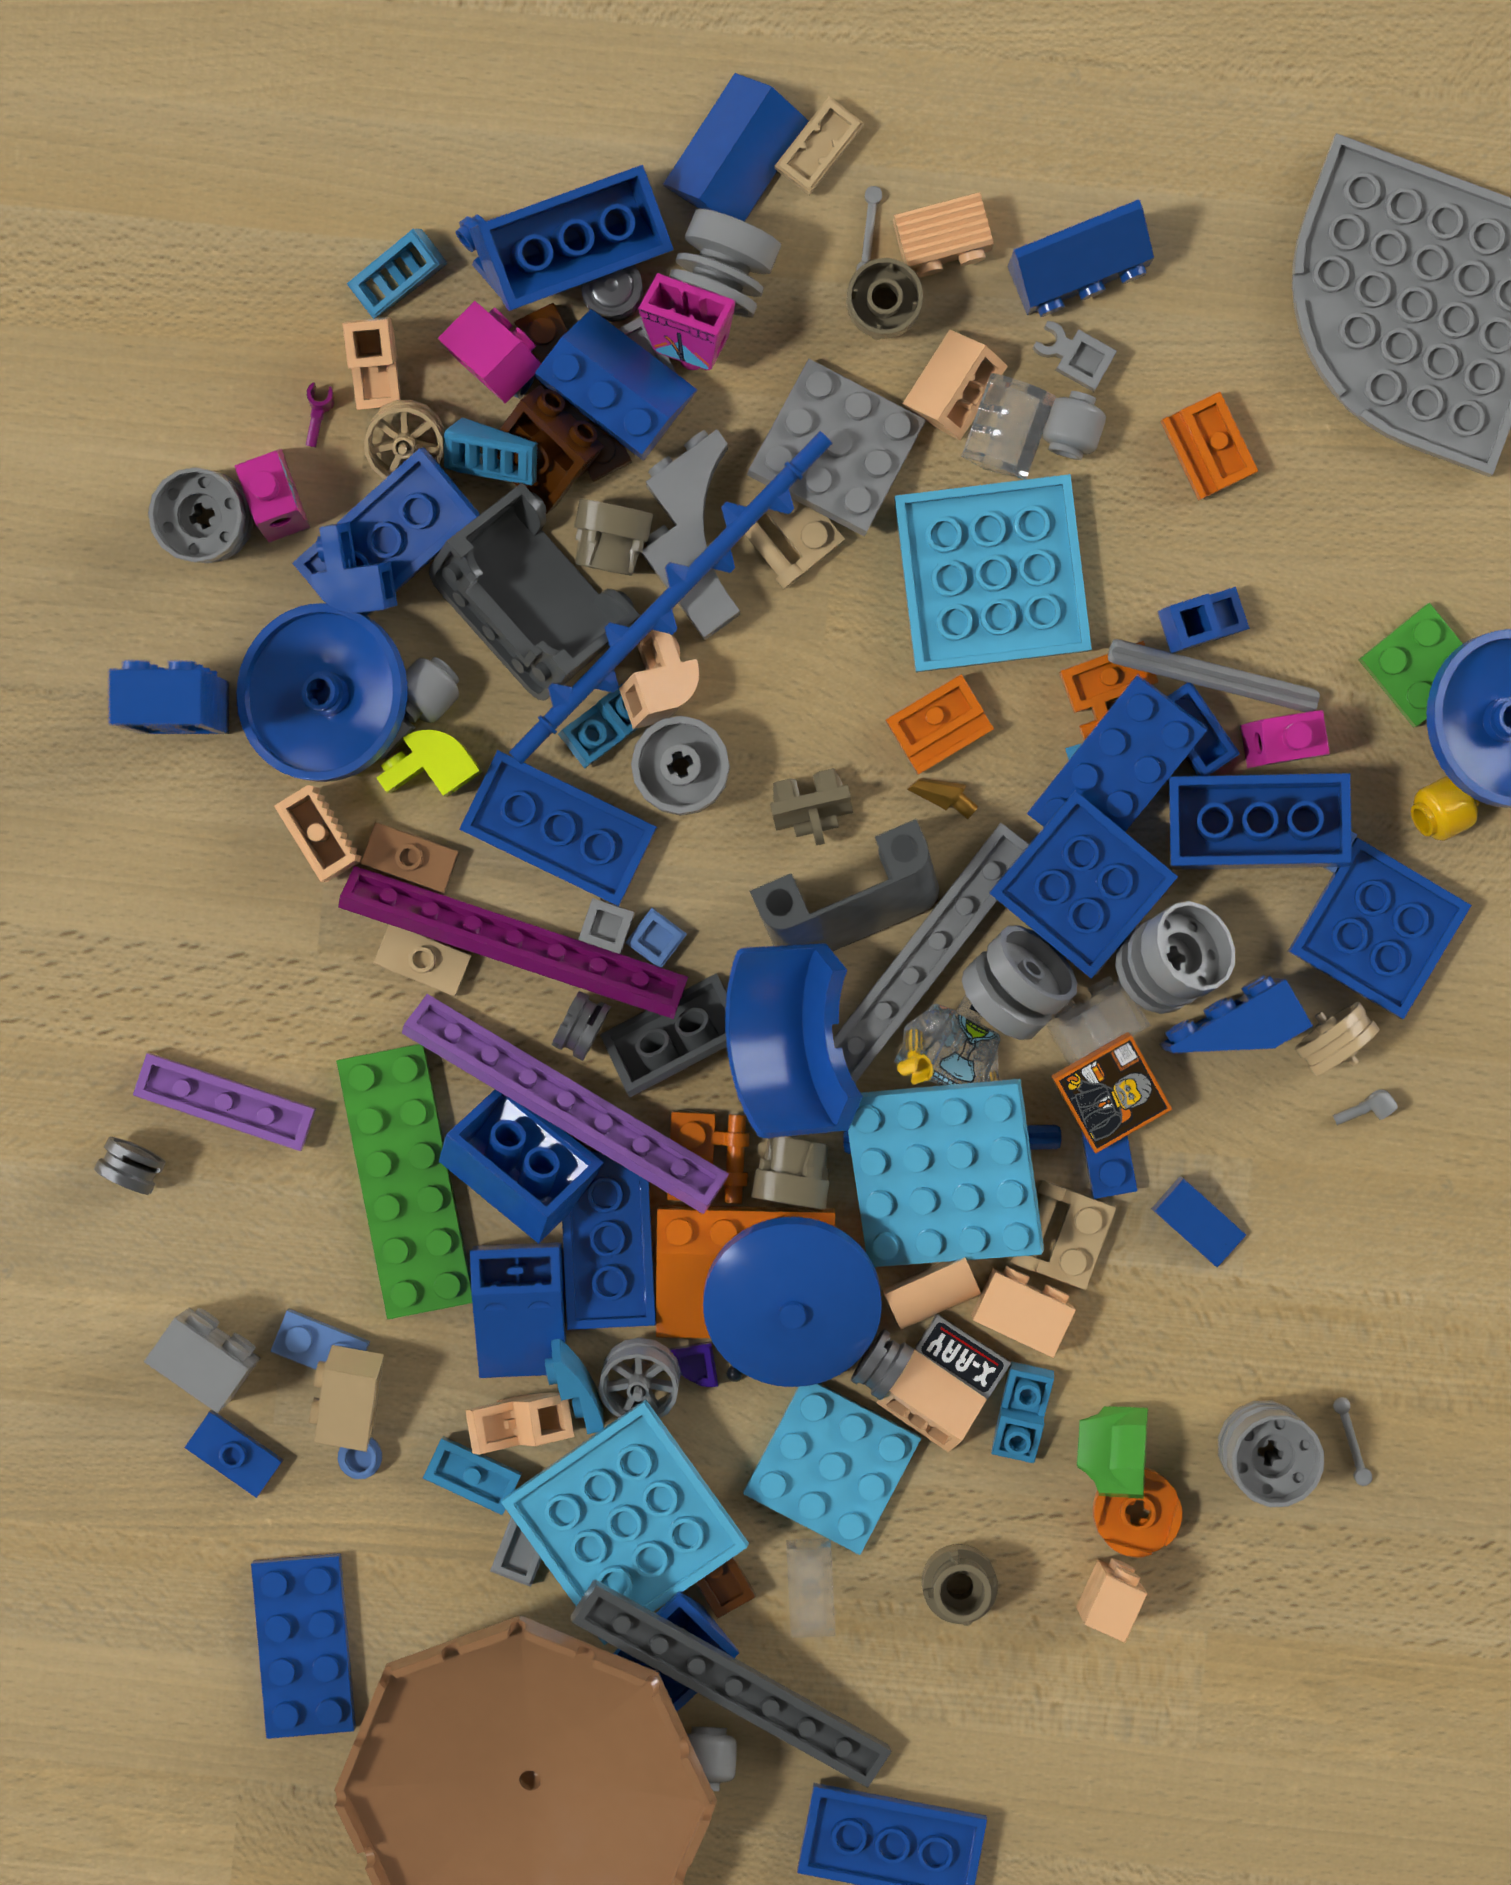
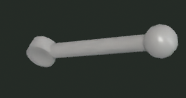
M877 186L868 187L864 195L868 208L862 260L858 263L856 271L871 259L876 207L882 199V191Z
M1339 1397L1334 1401L1333 1408L1341 1416L1356 1467L1353 1474L1354 1480L1361 1486H1367L1372 1481V1474L1365 1468L1349 1416L1351 1405L1347 1398Z

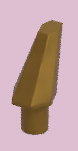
M919 778L907 789L945 811L952 806L967 820L979 807L963 793L967 787L965 784Z

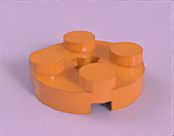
M1145 1468L1144 1499L1099 1496L1098 1490L1094 1497L1092 1511L1098 1533L1113 1550L1125 1556L1146 1557L1152 1555V1552L1158 1551L1164 1545L1166 1547L1170 1544L1180 1529L1182 1506L1176 1490L1162 1474L1155 1470ZM1136 1500L1143 1501V1507L1149 1510V1515L1147 1518L1140 1517L1138 1523L1130 1522V1514L1125 1512L1126 1507L1134 1505Z

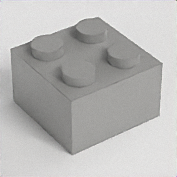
M188 1308L173 1319L144 1362L218 1413L233 1399L261 1358L253 1353L256 1347L246 1338L236 1333L230 1337L217 1328L220 1322L213 1315L201 1308H197L196 1311Z

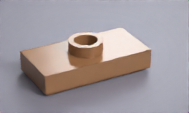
M375 822L360 864L445 893L459 851Z

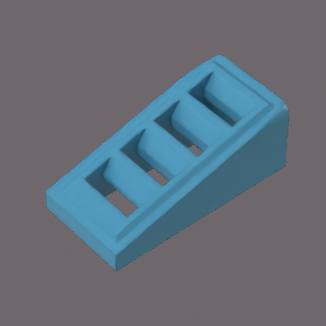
M412 229L351 279L347 285L371 317L375 319L447 265V261L422 229ZM413 246L416 247L427 262L423 267L409 250ZM397 258H402L413 273L412 276L407 278L395 262ZM384 268L388 270L399 286L395 290L380 272ZM371 278L385 295V298L381 301L378 300L366 284Z
M462 417L447 428L444 433V467L460 473L533 485L537 482V443ZM480 446L483 447V454L480 453ZM498 450H501L500 460L498 459ZM513 452L518 453V466L513 464Z

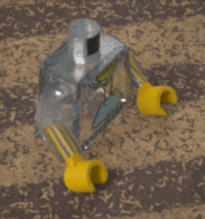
M965 993L957 1011L935 1003L924 1013L909 1022L904 1028L903 1047L894 1062L898 1064L897 1070L901 1075L905 1076L912 1073L911 1082L913 1085L927 1080L938 1086L999 1081L998 1046L1000 1035L980 1024L983 1017L976 1011Z

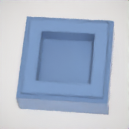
M651 908L625 943L655 966L662 968L687 933Z

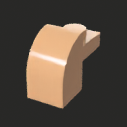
M391 318L354 320L342 323L348 369L352 368L356 410L381 408L395 400H401L397 367L398 354Z
M656 630L649 632L637 645L646 670L633 673L619 688L633 729L653 725L662 719L670 718L691 698L697 688L699 681L697 659L681 662L679 643L671 634Z
M557 1392L510 1397L497 1400V1403L465 1410L473 1454H485L518 1445L539 1446L575 1437L569 1400L561 1401L560 1393Z

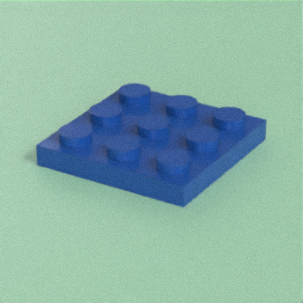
M1075 790L992 887L989 893L1092 979L1178 876Z
M1355 838L1352 843L1351 865L1349 867L1337 868L1287 952L1398 1018L1404 1019L1472 905L1360 838Z

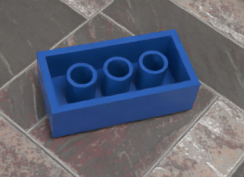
M122 661V669H109V725L140 734H229V681L218 677L217 671H210V668L196 664L195 661H168V669L158 667L156 664H150V661Z
M1350 773L1169 777L1170 870L1349 867L1352 863Z

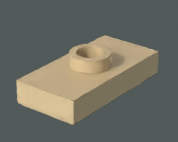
M828 96L776 163L775 169L810 196L863 128L864 123Z
M388 925L373 964L455 997L472 955L431 938Z

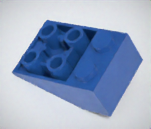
M1262 975L1241 988L1244 995L1233 1001L1232 998L1227 1000L1224 997L1203 1010L1206 1015L1205 1018L1196 1023L1194 1021L1189 1022L1187 1019L1165 1032L1168 1039L1159 1045L1162 1050L1171 1053L1274 1049L1311 1028L1313 1025L1286 979Z
M562 1242L473 1246L470 1250L471 1291L479 1378L547 1375L545 1359L552 1358L551 1340L561 1339L566 1344Z

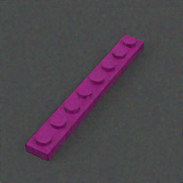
M357 866L353 867L339 899L338 908L672 1019L675 1017L688 980L687 976Z

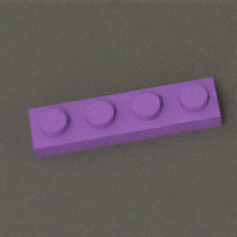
M146 1053L133 1096L298 1151L303 1150L316 1111L314 1107L152 1053Z

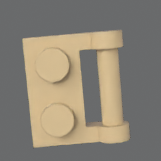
M793 499L794 510L790 514L770 509L766 514L801 556L797 562L791 564L758 522L745 533V536L778 575L775 580L783 590L845 541V538L828 517Z
M1041 1180L1037 1192L1041 1194L1038 1207L1043 1238L1057 1201L1059 1200L1069 1205L1048 1261L1037 1257V1255L1013 1257L1011 1262L1028 1270L1086 1290L1116 1207L1054 1183Z

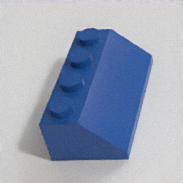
M643 164L480 223L469 230L484 272L508 311L674 250Z

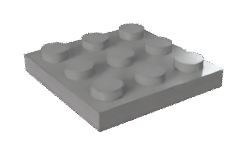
M808 359L752 462L747 475L768 485L785 467L784 463L786 461L790 462L821 431L833 444L802 475L804 478L801 481L798 479L789 488L791 498L865 537L926 419Z

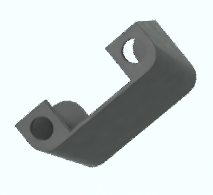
M917 819L874 837L879 847L880 861L889 880L809 914L792 873L751 890L750 893L773 946L826 943L832 951H835L933 907L938 900L940 890L928 845Z

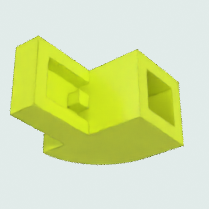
M419 730L403 737L412 753L406 756L401 751L392 756L381 765L384 773L376 778L384 790L391 794L425 770L441 794L448 797L483 772L465 746L452 736L436 730Z

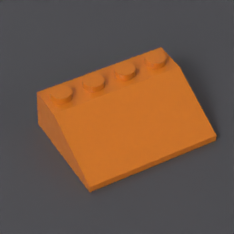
M659 1205L657 1209L656 1337L710 1338L703 1312L705 1281L717 1254L734 1236L752 1225L781 1217L811 1218L835 1227V1209L709 1206L705 1214H702L689 1205Z

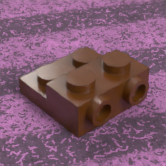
M539 385L520 400L500 430L537 443V482L533 485H524L530 492L536 493L543 500L546 506V514H548L558 505L572 484L587 471L605 446L597 440V431L590 423L581 420L577 421L564 408L565 401L559 393L553 390H545ZM498 450L499 460L501 459V450ZM513 452V464L518 466V453Z

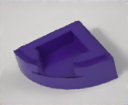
M712 1342L669 1348L678 1360L682 1376L700 1386H719Z

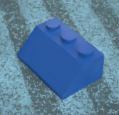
M1138 199L1014 249L1007 267L1026 314L1029 315L1038 311L1040 317H1044L1064 308L1063 301L1079 295L1081 300H1086L1106 290L1104 284L1120 278L1122 284L1146 275L1145 268L1150 266L1154 259V254L1141 202Z
M592 309L561 337L535 372L540 383L548 389L559 393L565 402L643 461L697 392V389Z
M493 1090L446 1134L439 1162L538 1244L567 1217L604 1164V1162L567 1132L497 1090Z

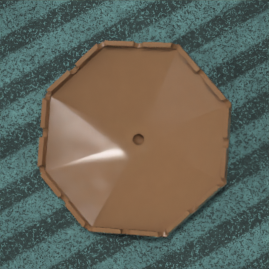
M521 1615L387 1663L334 1790L337 1796L335 1808L357 1854L365 1852L367 1858L365 1870L372 1885H682L687 1869L691 1867L711 1822L717 1803L714 1792L658 1672Z

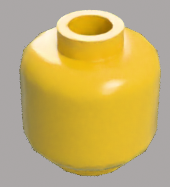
M1445 776L1421 788L1415 794L1413 806L1411 807V817L1421 834L1426 837L1431 836L1435 840L1445 841L1469 829L1476 823L1478 816L1477 807L1480 801L1464 793L1448 776Z

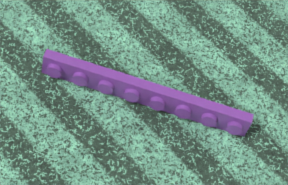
M426 994L404 1023L402 1034L702 1214H705L728 1177V1173L428 994Z

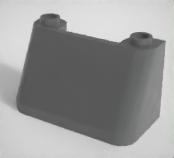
M521 483L449 538L430 565L429 575L439 593L533 697L544 701L550 697L548 687L552 683L565 685L609 646L604 629L609 622L630 627L640 615L634 609L631 599L625 593L613 589H606L600 594L597 593L542 531L546 524V506L536 493L530 492Z

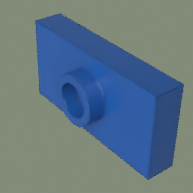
M213 1410L209 1411L184 1447L256 1498L284 1460Z

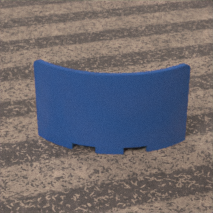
M826 943L741 948L736 952L726 997L725 1025L727 1051L738 1098L751 1126L761 1138L848 1131L863 1097L850 1075L842 1048L834 1047L832 1024H839L840 997L847 969Z

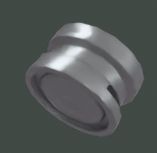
M635 265L581 284L582 297L587 308L594 310L604 319L611 322L623 321L633 315L639 308L644 293L641 274Z
M578 991L551 1045L560 1050L566 1047L573 1051L574 1057L584 1061L611 1006L603 1002L595 1004L589 1000V995Z
M109 1137L104 1146L107 1153L104 1158L98 1159L94 1170L102 1177L124 1188L145 1195L151 1194L155 1187L153 1178L156 1173L162 1172L166 1163L164 1159L136 1144L117 1137Z
M885 1329L872 1342L851 1377L853 1383L858 1384L860 1382L869 1387L871 1395L879 1400H882L890 1391L914 1351V1348L905 1342L901 1345L894 1340L890 1342V1332Z

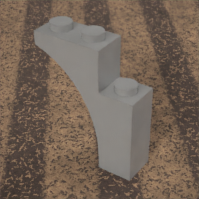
M717 429L710 435L705 430L699 432L684 444L687 450L684 454L674 461L668 456L648 471L651 478L646 481V486L675 527L668 530L664 525L650 534L648 543H646L647 547L643 549L642 555L666 588L669 587L665 566L669 562L689 566L707 548L704 532V511L707 492L712 476L728 450V443ZM711 569L678 603L704 640L711 637L740 615V610L724 589L714 569Z

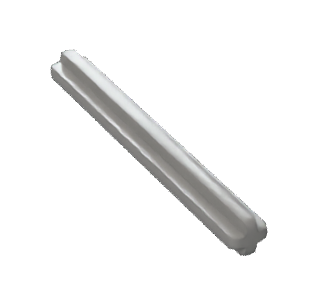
M1119 639L1112 641L1108 651V660L1113 664L1303 712L1315 711L1320 698V693L1309 687L1175 653L1171 654L1167 651Z

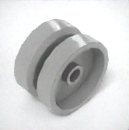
M685 716L665 718L647 728L635 745L631 762L634 783L644 799L662 812L679 816L699 813L715 803L726 787L730 770L726 746L717 732L701 720ZM679 758L686 759L690 764L685 775H678L677 772L673 771V764Z
M1007 926L988 945L987 951H983L963 971L962 984L966 996L976 1011L990 1025L1005 1035L1019 1040L1032 1039L1052 1019V1014H1057L1077 994V981L1074 972L1064 956L1035 931L1022 926Z

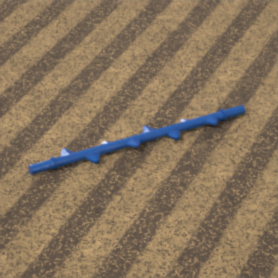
M819 431L790 462L786 461L784 463L785 467L747 507L725 502L721 509L726 528L689 566L669 562L665 566L669 587L630 627L611 622L604 627L610 648L572 687L552 683L548 687L552 708L543 717L540 715L538 717L539 721L509 751L521 765L552 733H557L555 729L594 689L614 693L619 688L614 669L651 630L671 635L678 630L672 609L711 569L728 573L734 570L735 564L731 548L769 509L790 514L794 510L789 488L798 479L801 481L804 478L802 475L833 444L831 440Z

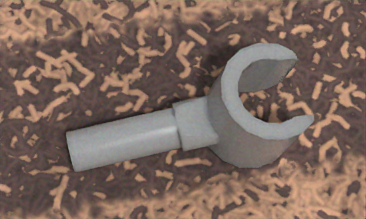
M1378 1089L1370 1094L1365 1101L1359 1103V1105L1337 1113L1333 1117L1336 1124L1339 1125L1363 1114L1365 1115L1372 1110L1378 1119L1382 1120L1397 1110L1398 1106L1388 1091Z

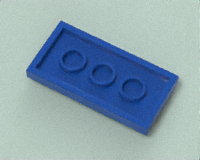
M423 447L413 453L337 523L350 522L357 566L391 561L395 592H397L438 555L449 538L477 518L480 513L426 448ZM317 541L292 563L312 587L310 574L326 570L325 562H321L318 556ZM374 611L362 612V614L369 617Z
M1137 674L1028 810L1027 814L1044 827L1076 790L1126 832L1207 732L1208 728Z
M497 750L459 830L619 906L657 827L524 762L521 765L515 758Z
M597 1150L590 1151L604 1162L603 1167L567 1217L562 1221L567 1330L656 1326L649 1181Z
M341 1553L254 1560L251 1563L266 1739L353 1732L356 1728Z
M813 1783L797 1873L856 1885H975L987 1817L977 1813Z

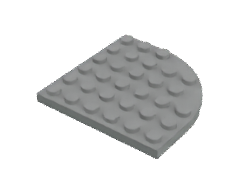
M1336 133L1304 215L1293 259L1292 294L1294 312L1307 354L1318 375L1331 393L1365 425L1404 446L1490 477L1495 471L1511 428V198Z

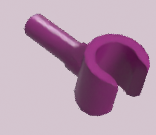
M313 382L307 389V399L312 410L305 445L316 448L321 421L323 420L324 413L333 408L335 397L331 386H329L328 397L321 402L315 401L313 398L316 393V385Z

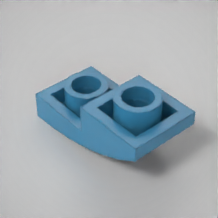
M618 688L614 693L610 692L600 699L595 706L563 728L558 735L585 769L638 728L633 729Z
M561 1339L551 1340L552 1358L545 1359L549 1385H558L561 1401L572 1399L575 1418H584L587 1434L601 1431L604 1429L603 1406L590 1373L567 1344Z
M1011 1361L991 1454L1035 1463L1044 1428V1416L1054 1382L1053 1370Z

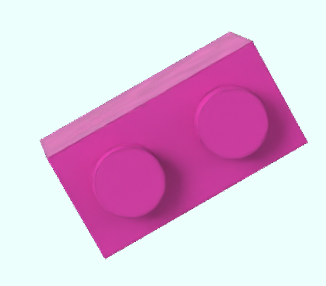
M474 301L438 337V340L461 365L506 404L535 374L541 365L531 353L536 345L518 327L511 333L509 330L513 325L495 307L490 312H487Z

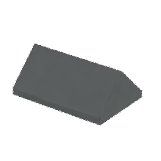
M717 973L684 990L674 1019L645 1010L600 1034L629 1097L727 1047L725 1025L727 992Z

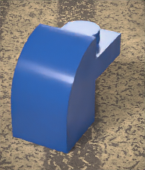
M350 522L319 527L321 536L317 537V552L321 562H325L326 570L312 573L310 578L315 591L321 599L331 607L347 613L384 610L397 606L391 561L357 566Z
M1236 587L1211 595L1208 593L1170 605L1157 612L1171 654L1189 650L1250 629Z

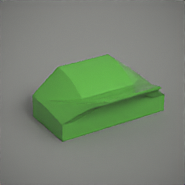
M1104 1406L1098 1414L1079 1421L1077 1467L1095 1482L1099 1496L1144 1499L1148 1408Z

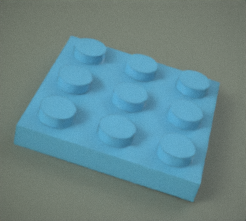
M821 1383L798 1387L743 1490V1494L860 1555L913 1456L921 1436Z

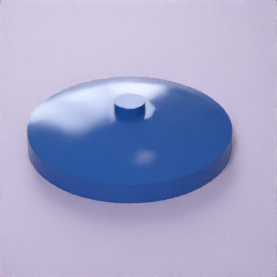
M326 603L299 606L272 620L261 630L248 648L237 680L238 715L251 746L273 768L286 775L309 781L329 782L342 780L354 776L374 764L394 741L404 719L407 706L408 686L404 663L391 637L378 623L362 613L342 612Z
M1506 629L1472 638L1460 645L1447 657L1433 680L1426 713L1431 747L1438 763L1448 778L1464 793L1482 803L1496 807L1511 808V629Z
M774 1218L757 1223L741 1231L725 1244L717 1254L705 1281L703 1296L705 1324L717 1350L725 1360L741 1373L752 1379L775 1386H810L842 1374L853 1366L867 1351L880 1323V1283L874 1265L867 1253L852 1237L842 1230L811 1218Z

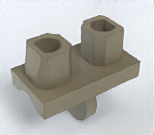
M834 768L819 771L813 775L817 791L815 793L800 796L796 779H785L773 783L774 802L770 803L776 831L794 827L796 837L813 834L816 846L825 844L822 831L838 828L837 816L853 813L848 785L843 786Z

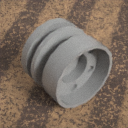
M696 209L685 235V240L695 249L699 250L700 254L678 253L676 263L687 271L674 269L671 270L669 277L735 300L733 315L746 318L753 317L757 303L748 296L761 297L764 287L748 276L749 272L770 274L780 251L781 243L763 230L744 221L716 211Z
M197 467L177 470L163 479L152 494L148 511L151 532L161 548L178 559L197 563L225 561L241 551L251 536L254 523L241 484L226 474ZM202 506L205 509L214 510L215 516L209 519L210 527L206 524L197 523L196 517L202 515Z
M1190 901L1176 903L1157 914L1154 918L1135 927L1116 950V971L1121 986L1135 1003L1145 1010L1159 1014L1175 1012L1184 1005L1190 1004L1196 998L1217 989L1229 979L1235 966V946L1226 925L1209 908Z
M1252 1401L1237 1408L1224 1421L1218 1436V1457L1226 1474L1252 1501L1267 1507H1288L1304 1500L1317 1487L1324 1470V1450L1317 1434L1289 1407L1274 1401ZM1269 1440L1274 1449L1273 1451L1267 1450L1263 1457L1258 1452V1448L1266 1447Z

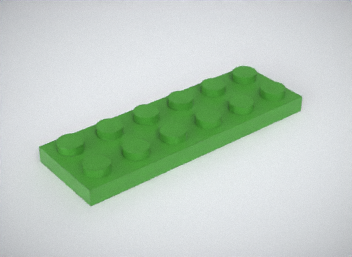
M416 1044L336 1060L387 1320L472 1303L471 1278L450 1171L439 1162L444 1140L426 1048Z

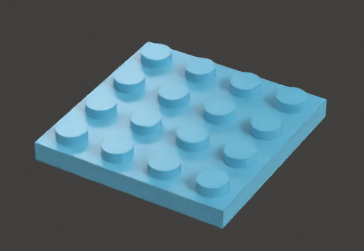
M1071 474L896 495L894 497L915 673L1089 652L1092 650Z
M1021 1079L861 1092L863 1097L849 1127L848 1135L865 1249L874 1267L950 1262L964 1257L966 1260L1042 1255L1044 1243Z
M646 1399L515 1489L501 1501L575 1606L578 1605L595 1579L654 1612L666 1604L675 1594L685 1591L746 1549L749 1544ZM599 1638L603 1645H606L608 1643L603 1639Z

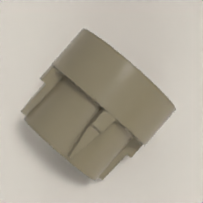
M891 258L874 259L862 265L850 280L846 298L848 314L855 326L873 339L894 338L908 331L918 319L923 302V289L916 273L905 263ZM880 288L891 289L897 296V303L890 309H880L872 301L873 293Z
M579 499L574 528H577L575 540H578L576 565L632 576L639 552H643L644 543H648L653 514L619 505Z
M786 1137L768 1138L764 1159L760 1158L759 1169L755 1171L751 1197L826 1209L830 1181L827 1180L829 1169H826L827 1144Z
M965 1544L945 1546L928 1559L922 1572L921 1584L926 1603L935 1615L947 1622L970 1626L972 1622L983 1617L996 1600L998 1591L996 1573L987 1556L975 1547ZM958 1573L966 1574L972 1579L971 1587L963 1594H954L947 1588L949 1579Z

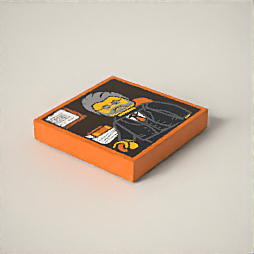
M1129 1032L1051 1076L1095 1154L1172 1110Z

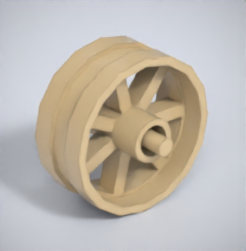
M395 400L382 406L372 417L364 438L365 456L372 470L384 480L397 469L401 459L409 458L415 453L414 449L418 450L425 447L429 453L436 454L434 459L440 464L444 453L445 428L439 416L427 405L414 400ZM400 412L401 428L396 430L383 418L392 413ZM408 412L422 417L425 422L416 429L408 425ZM375 427L380 428L394 440L373 444ZM432 427L437 436L438 445L419 441L418 437ZM388 450L393 451L395 457L390 467L378 458L377 453Z
M1360 1002L1349 1005L1335 1015L1328 1017L1323 1012L1318 1013L1315 1017L1319 1024L1296 1045L1295 1050L1301 1058H1305L1309 1064L1308 1068L1315 1076L1323 1074L1347 1060L1351 1066L1356 1065L1359 1060L1355 1054L1380 1030L1376 1023L1365 1014L1366 1010Z

